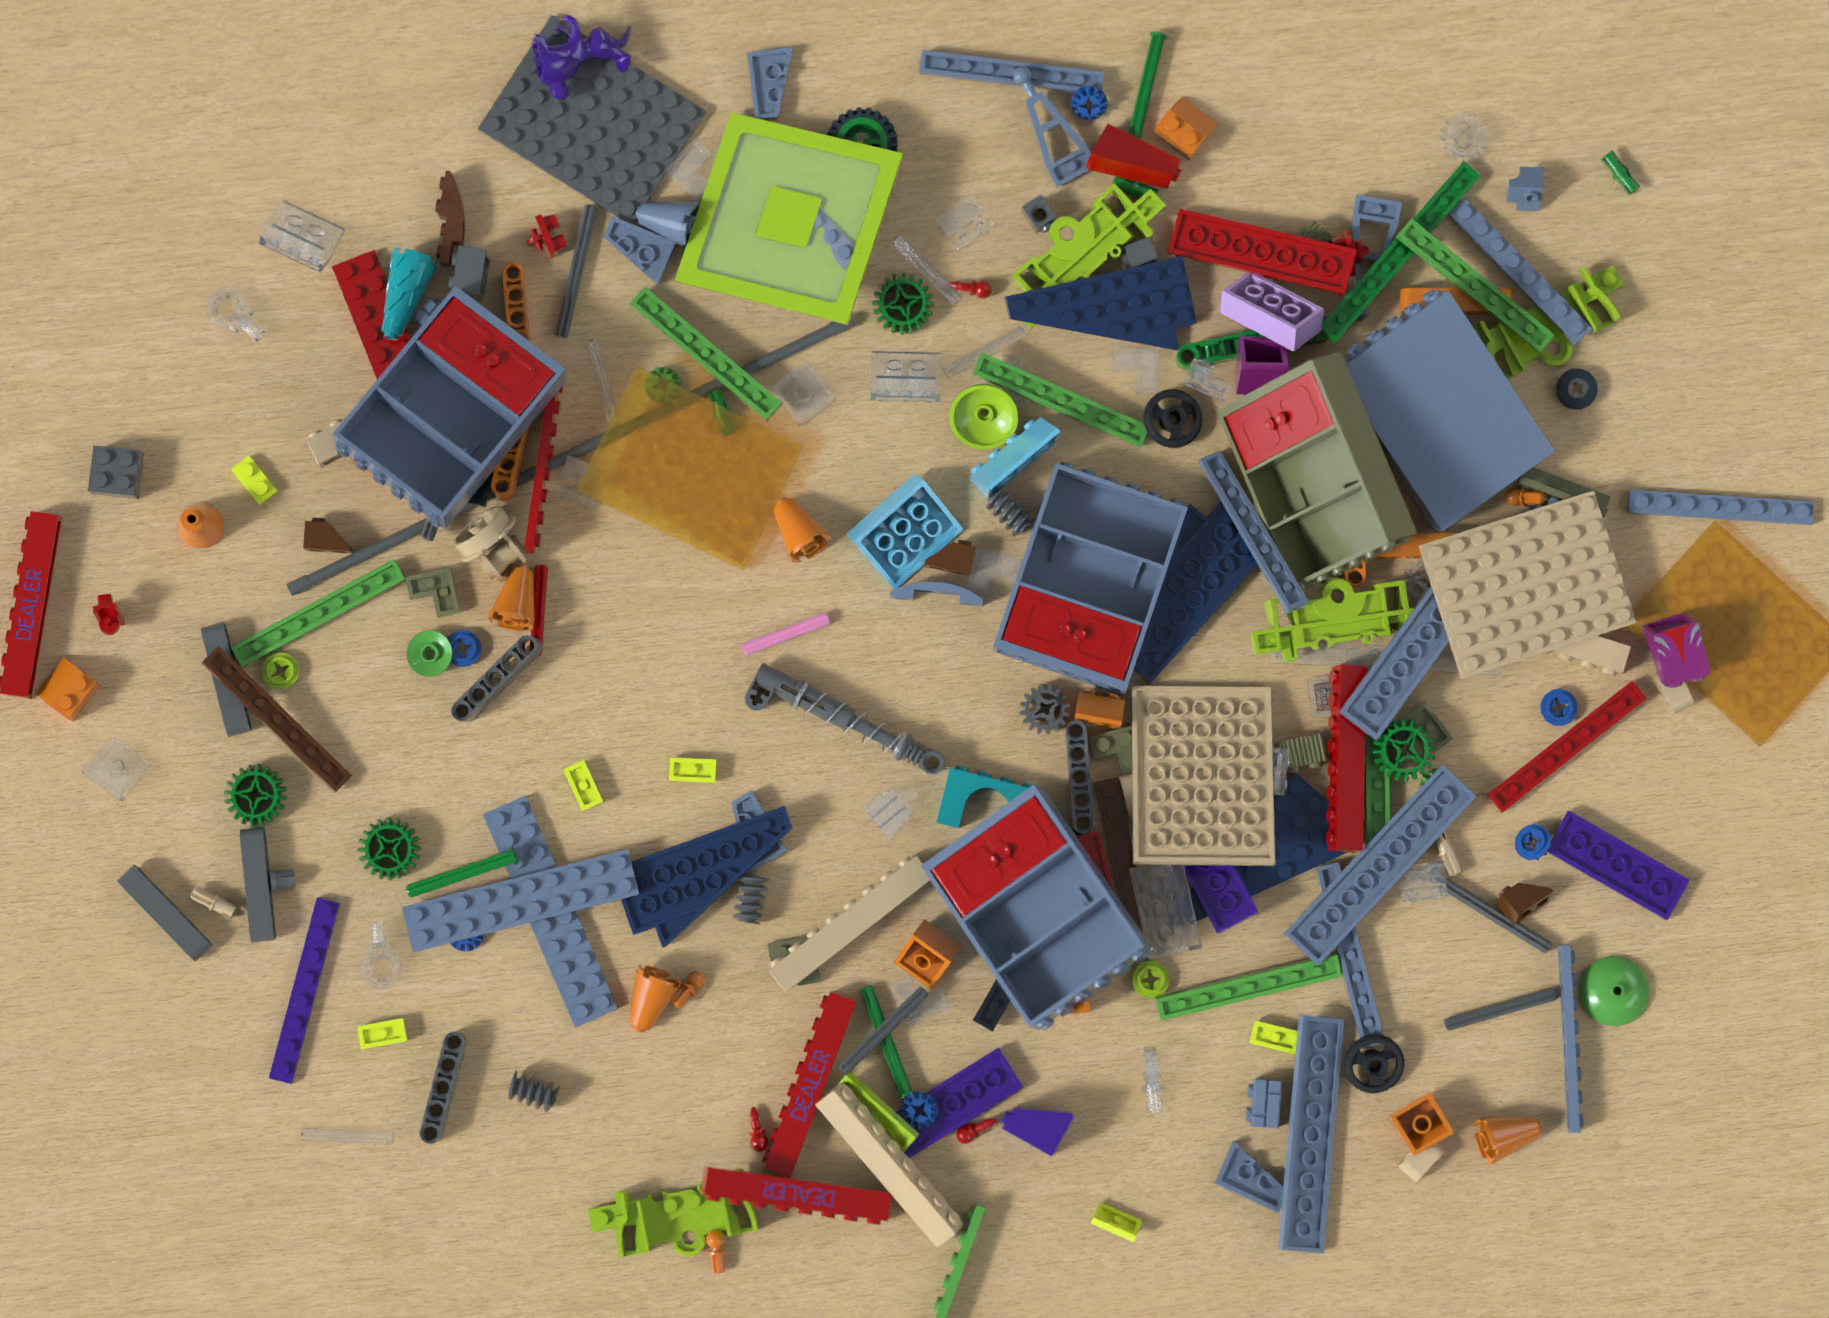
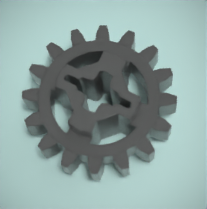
M1040 684L1038 691L1032 687L1031 696L1026 693L1024 694L1027 702L1020 703L1022 707H1025V710L1020 711V715H1026L1023 724L1029 722L1031 724L1029 727L1030 731L1034 727L1038 728L1037 734L1045 730L1046 734L1049 735L1051 728L1056 732L1059 731L1057 725L1061 724L1064 726L1066 723L1062 718L1069 717V713L1064 711L1070 707V704L1063 703L1067 696L1060 697V689L1058 688L1054 692L1052 691V685H1049L1048 689H1044L1043 685ZM1042 694L1051 695V696H1053L1055 699H1052V700L1044 699V698L1042 697ZM1034 700L1036 708L1029 713V705ZM1041 704L1044 706L1052 705L1048 711L1049 715L1045 713L1037 714L1041 709ZM1060 706V715L1056 720L1053 715L1054 709ZM1035 720H1046L1048 725L1039 724Z

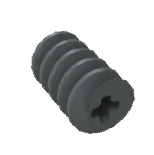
M1003 485L988 499L989 502L986 509L991 510L995 508L992 515L996 517L1001 514L999 522L1004 523L1008 521L1005 528L1007 530L1014 528L1011 534L1014 537L1025 531L1035 519L1028 520L1030 512L1022 514L1024 505L1016 508L1015 505L1018 499L1010 501L1009 498L1012 493L1003 494L1002 492L1005 488Z
M752 875L741 877L740 881L745 886L738 887V890L744 893V895L736 897L742 904L735 905V909L740 911V913L733 914V918L741 922L761 925L755 919L762 918L763 916L757 912V910L764 909V906L758 902L766 900V897L760 894V892L767 891L768 888L762 885V882H767L769 879Z
M516 1070L509 1087V1099L512 1100L517 1095L519 1103L526 1098L527 1106H530L535 1101L536 1109H539L544 1104V1112H548L555 1104L560 1086L554 1091L550 1082L545 1088L544 1080L541 1079L538 1084H535L534 1076L529 1081H526V1073L517 1078Z

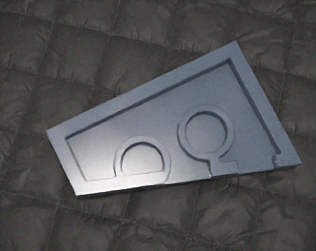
M792 47L747 52L755 118L761 120L778 119L793 50Z
M612 216L604 238L659 285L676 243Z
M752 790L732 802L736 823L766 813ZM782 839L747 871V874L788 851Z
M1233 1141L1214 1184L1278 1214L1282 1207L1284 1187Z

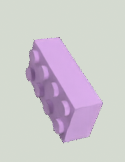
M1247 272L1222 290L1220 313L1287 349L1295 351L1322 330L1324 308L1258 274Z

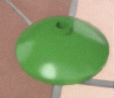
M1619 956L1601 958L1592 963L1584 972L1579 986L1580 1000L1585 1011L1595 1021L1608 1026H1622L1637 1019L1645 1010L1650 994L1649 983L1642 969L1633 961ZM1616 986L1621 989L1619 995L1613 993V989Z

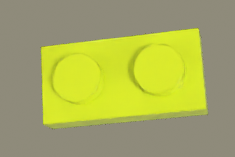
M249 455L231 469L260 506L279 492Z
M670 757L669 781L716 783L717 760Z
M585 760L563 769L582 812L604 802Z
M404 1018L357 1026L361 1050L408 1041Z
M1254 1021L1249 1043L1295 1055L1298 1031Z
M1099 1202L1091 1224L1132 1242L1135 1241L1142 1220Z

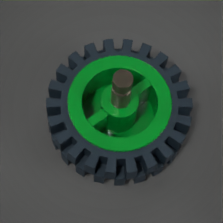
M857 107L854 111L852 109L847 110L846 114H840L838 119L833 121L832 127L828 131V136L897 152V134L893 124L889 122L886 116L883 117L881 112L877 110L874 112L871 108L866 107V110H863L861 107Z

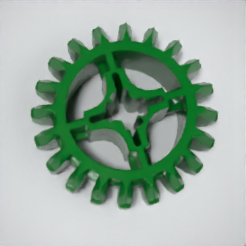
M902 273L901 280H898L897 274H893V282L889 278H885L884 281L887 286L885 287L883 284L878 285L882 293L874 292V297L879 300L872 301V305L879 308L874 309L873 314H881L877 318V322L881 323L885 320L886 322L883 325L885 330L892 325L891 333L895 334L897 328H900V335H904V328H908L909 333L913 334L912 326L921 330L922 326L919 322L928 323V319L924 315L932 316L933 312L927 308L934 307V302L927 300L932 299L933 294H925L929 290L928 285L920 287L923 279L920 278L915 283V275L913 274L910 276V280H906V273ZM902 287L915 290L919 296L906 295ZM895 289L896 299L884 306L887 294ZM900 294H901L902 299H904V302H906V303L909 302V303H910V304H907V308H906V313H907V314H905V311H904V309L902 308L901 305H899V306L896 305V304H900ZM922 302L921 311L915 318L911 319L910 309ZM887 312L900 313L904 321L891 318Z
M1401 719L1399 727L1395 721H1392V730L1388 726L1385 728L1386 735L1382 733L1379 737L1382 741L1375 740L1373 742L1380 749H1375L1372 752L1375 755L1380 754V758L1374 760L1375 763L1382 761L1384 764L1379 770L1389 769L1386 777L1389 778L1394 772L1396 773L1395 781H1399L1400 776L1403 775L1404 782H1408L1409 774L1413 780L1418 779L1416 771L1423 776L1426 772L1422 767L1424 766L1428 769L1432 767L1427 762V759H1435V756L1429 754V751H1435L1436 747L1428 746V743L1433 742L1434 738L1431 737L1426 740L1425 735L1429 733V730L1427 729L1421 733L1420 729L1423 726L1421 723L1416 728H1413L1414 720H1410L1408 726H1406L1405 719ZM1397 732L1411 733L1404 742L1391 738ZM1416 738H1418L1422 745V757L1419 756L1413 747ZM1386 744L1390 745L1395 752L1392 763L1386 754ZM1406 744H1408L1407 751L1410 755L1405 754L1404 756L1400 757V753L1402 750L1399 748V746L1401 745L1403 747ZM1404 759L1418 763L1411 769L1398 768Z
M251 764L247 765V773L243 768H239L240 777L234 773L231 775L236 780L235 783L230 781L226 783L232 787L231 791H224V794L231 795V798L225 800V804L233 803V806L228 808V812L237 811L233 818L238 820L243 816L241 823L244 825L249 819L250 826L255 827L256 820H258L260 826H264V818L269 823H272L273 818L271 814L279 817L280 813L276 809L278 807L285 809V806L280 804V800L286 801L288 799L287 796L281 795V792L287 791V787H279L284 782V779L279 778L275 780L279 773L274 771L269 775L271 768L268 766L262 772L261 764H257L255 771ZM254 777V781H252L249 789L239 790L247 779ZM262 777L271 783L274 793H268L263 790ZM256 789H259L258 793L267 797H258L253 802L254 798L245 794L255 793ZM238 797L248 799L249 808H251L250 814L242 809ZM264 801H273L266 811L258 814V810H260V806Z
M390 817L386 818V825L383 824L381 819H378V828L371 823L369 827L372 832L363 831V834L368 836L367 840L359 839L360 843L365 844V848H358V852H365V855L359 859L360 861L368 860L364 868L367 870L373 867L370 872L371 875L374 876L380 871L379 879H383L385 873H387L388 880H393V873L396 874L398 879H401V870L409 874L410 870L407 866L416 867V864L411 861L412 858L420 859V855L414 854V850H421V846H414V843L418 842L420 838L418 836L411 838V835L416 831L413 828L406 831L409 826L407 822L399 827L400 819L396 818L394 825H392ZM396 830L402 835L393 840H388L381 832ZM376 837L380 843V849L372 857L371 847ZM407 841L408 853L403 861L399 854V849ZM385 843H389V845L395 844L393 847L394 855L390 853L384 854L387 850ZM385 858H391L398 866L383 868L377 863Z

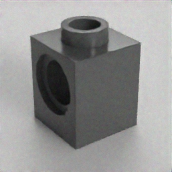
M1042 195L1022 206L1021 211L1035 233L1049 231L1051 224L1056 220V216ZM1042 211L1046 214V218L1043 221H1038L1034 218V213Z
M1150 237L1124 246L1123 254H1121L1124 266H1129V268L1156 262L1158 259Z

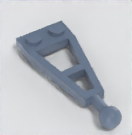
M1026 67L1017 68L1013 74L1014 81L1023 86L1029 97L1025 100L1042 158L1056 188L1089 171L1085 167L1091 152L1042 91L1039 93L1035 91L1030 81V70ZM1039 101L1054 118L1041 126L1034 104ZM1060 125L1079 150L1052 164L1043 133Z
M1356 195L1352 215L1353 246H1355L1354 241L1360 239V220L1390 225L1380 254L1369 252L1368 255L1363 256V260L1375 262L1391 244L1398 226L1402 202ZM1356 259L1354 285L1361 279V263H1357ZM1368 306L1356 320H1364L1368 316Z

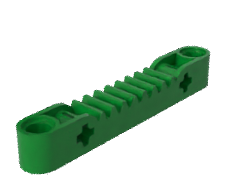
M1252 330L1185 344L1178 349L1176 363L1183 370H1193L1230 360L1234 361L1237 360L1239 336H1265ZM1318 333L1300 347L1323 343L1329 339L1324 334ZM1189 352L1193 355L1194 360L1192 362H1185L1182 360L1181 355Z

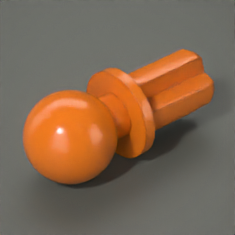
M1511 488L1505 495L1506 502L1511 506H1518L1520 504L1523 507H1527L1529 504L1541 505L1546 500L1544 492L1530 491L1528 488H1523L1522 490Z
M693 971L687 976V984L681 983L680 989L671 999L675 1007L682 1008L690 997L696 995L695 990L704 986L705 978L702 973Z
M712 1230L706 1237L708 1246L712 1248V1250L708 1251V1255L711 1258L712 1272L719 1274L726 1271L724 1257L726 1249H721L725 1242V1237L721 1231Z

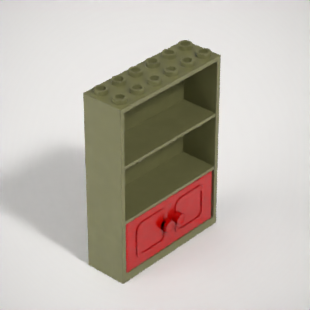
M1341 352L1312 359L1217 410L1219 419L1263 524L1302 590L1314 586V582L1316 586L1329 580L1330 575L1334 578L1345 573L1347 569L1350 570L1358 567L1363 560L1367 562L1376 558L1379 552L1380 554L1389 552L1394 549V546H1400L1409 542V537L1417 533Z

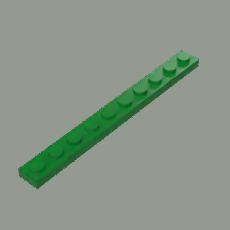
M1463 161L1415 215L1413 220L1431 234L1479 179L1480 175ZM1395 238L1322 322V330L1320 332L1335 344L1414 252Z

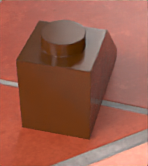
M314 517L311 521H305L304 550L352 554L353 549L330 523L325 522V518Z
M958 540V543L952 542L926 559L925 567L970 576L976 547L971 546L972 542Z
M1517 883L1512 887H1505L1499 893L1500 897L1497 906L1515 926L1546 905L1554 891L1549 887Z

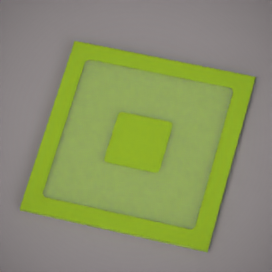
M731 112L675 282L848 325L900 168L903 153ZM828 230H833L837 235L833 243L829 242L826 234ZM841 246L850 248L851 255L849 258L840 259L838 257L837 251Z

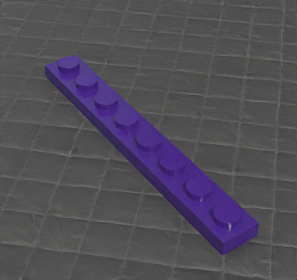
M318 897L316 899L269 1079L293 1084L340 907L338 902Z

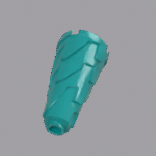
M399 247L394 248L391 255L384 308L385 314L381 329L384 332V337L391 340H397L398 337L403 336L408 322L411 321L417 304L423 297L438 263L436 260H433L431 263L432 257L405 248L404 254L399 253Z

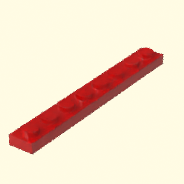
M563 386L544 408L524 545L525 552L529 554H535L536 547L540 548L541 534L538 533L539 525L544 524L545 512L541 510L542 503H546L548 497V489H545V482L550 481L551 467H548V461L553 459L554 445H551L552 437H556L558 424L554 423L555 415L560 413L561 401H557L558 393L563 392Z
M1630 681L1488 793L1487 796L1500 813H1503L1647 698L1636 684Z

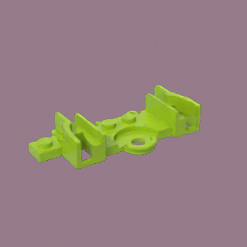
M1114 183L1092 203V211L1080 222L1071 216H1063L1056 219L1049 229V240H1052L1055 245L1039 259L1035 255L1012 275V280L1021 290L1026 292L1034 290L1019 276L1026 269L1036 278L1046 283L1041 288L1090 277L1094 271L1107 261L1108 253L1111 258H1118L1121 254V249L1117 245H1127L1135 237L1134 233L1128 228L1131 225L1144 239L1147 237L1151 238L1153 231L1147 224L1166 205L1151 189L1133 204ZM1110 193L1124 210V213L1118 219L1104 201ZM1065 227H1069L1074 231V236L1070 240H1064L1060 235L1061 230ZM1024 322L1029 329L1036 325Z
M1613 265L1593 276L1590 275L1584 266L1580 267L1578 272L1588 290L1584 291L1580 282L1569 286L1560 295L1592 328L1591 332H1589L1590 336L1620 319L1618 311L1606 296L1624 285ZM1598 300L1610 320L1602 324L1596 313L1587 306L1588 304ZM1536 306L1526 312L1554 334L1548 344L1557 342L1560 345L1561 350L1557 355H1552L1548 352V344L1538 354L1501 323L1489 329L1486 322L1481 320L1473 327L1494 360L1496 353L1503 352L1506 364L1510 370V373L1505 375L1507 380L1522 373L1526 368L1524 364L1537 357H1540L1543 363L1549 366H1560L1566 363L1572 355L1573 346H1570L1569 340Z
M1331 578L1320 587L1319 592H1321L1322 598L1310 599L1307 606L1287 614L1292 626L1280 627L1278 622L1276 604L1280 603L1279 599H1270L1264 602L1271 629L1250 632L1254 655L1282 651L1283 660L1285 663H1290L1298 659L1297 650L1307 647L1318 650L1319 640L1326 641L1327 648L1329 649L1334 643L1355 641L1360 636L1361 642L1365 645L1374 641L1373 635L1377 638L1392 636L1390 625L1394 624L1396 634L1414 609H1409L1405 580L1375 584L1369 587V591L1354 593L1352 585L1345 579ZM1394 587L1395 609L1388 612L1386 588ZM1340 589L1343 591L1344 599L1342 602L1337 603L1332 600L1331 593L1333 590Z
M743 1168L735 1169V1171L745 1172ZM702 1181L697 1185L699 1192L689 1189L668 1194L663 1190V1197L658 1202L652 1199L651 1193L646 1198L631 1201L627 1190L618 1191L615 1193L616 1204L588 1209L592 1233L615 1228L619 1258L650 1252V1245L673 1241L675 1246L673 1249L678 1254L691 1257L699 1254L705 1248L707 1243L705 1241V1234L712 1230H727L729 1237L758 1231L759 1228L755 1207H752L753 1202L744 1201L743 1203L750 1216L752 1226L740 1229L737 1216L731 1207L736 1204H729L730 1199L721 1198L720 1202L706 1200L707 1195H700ZM637 1224L635 1234L636 1249L625 1251L623 1229L625 1226ZM685 1231L694 1232L696 1239L693 1244L687 1245L682 1241V1235Z

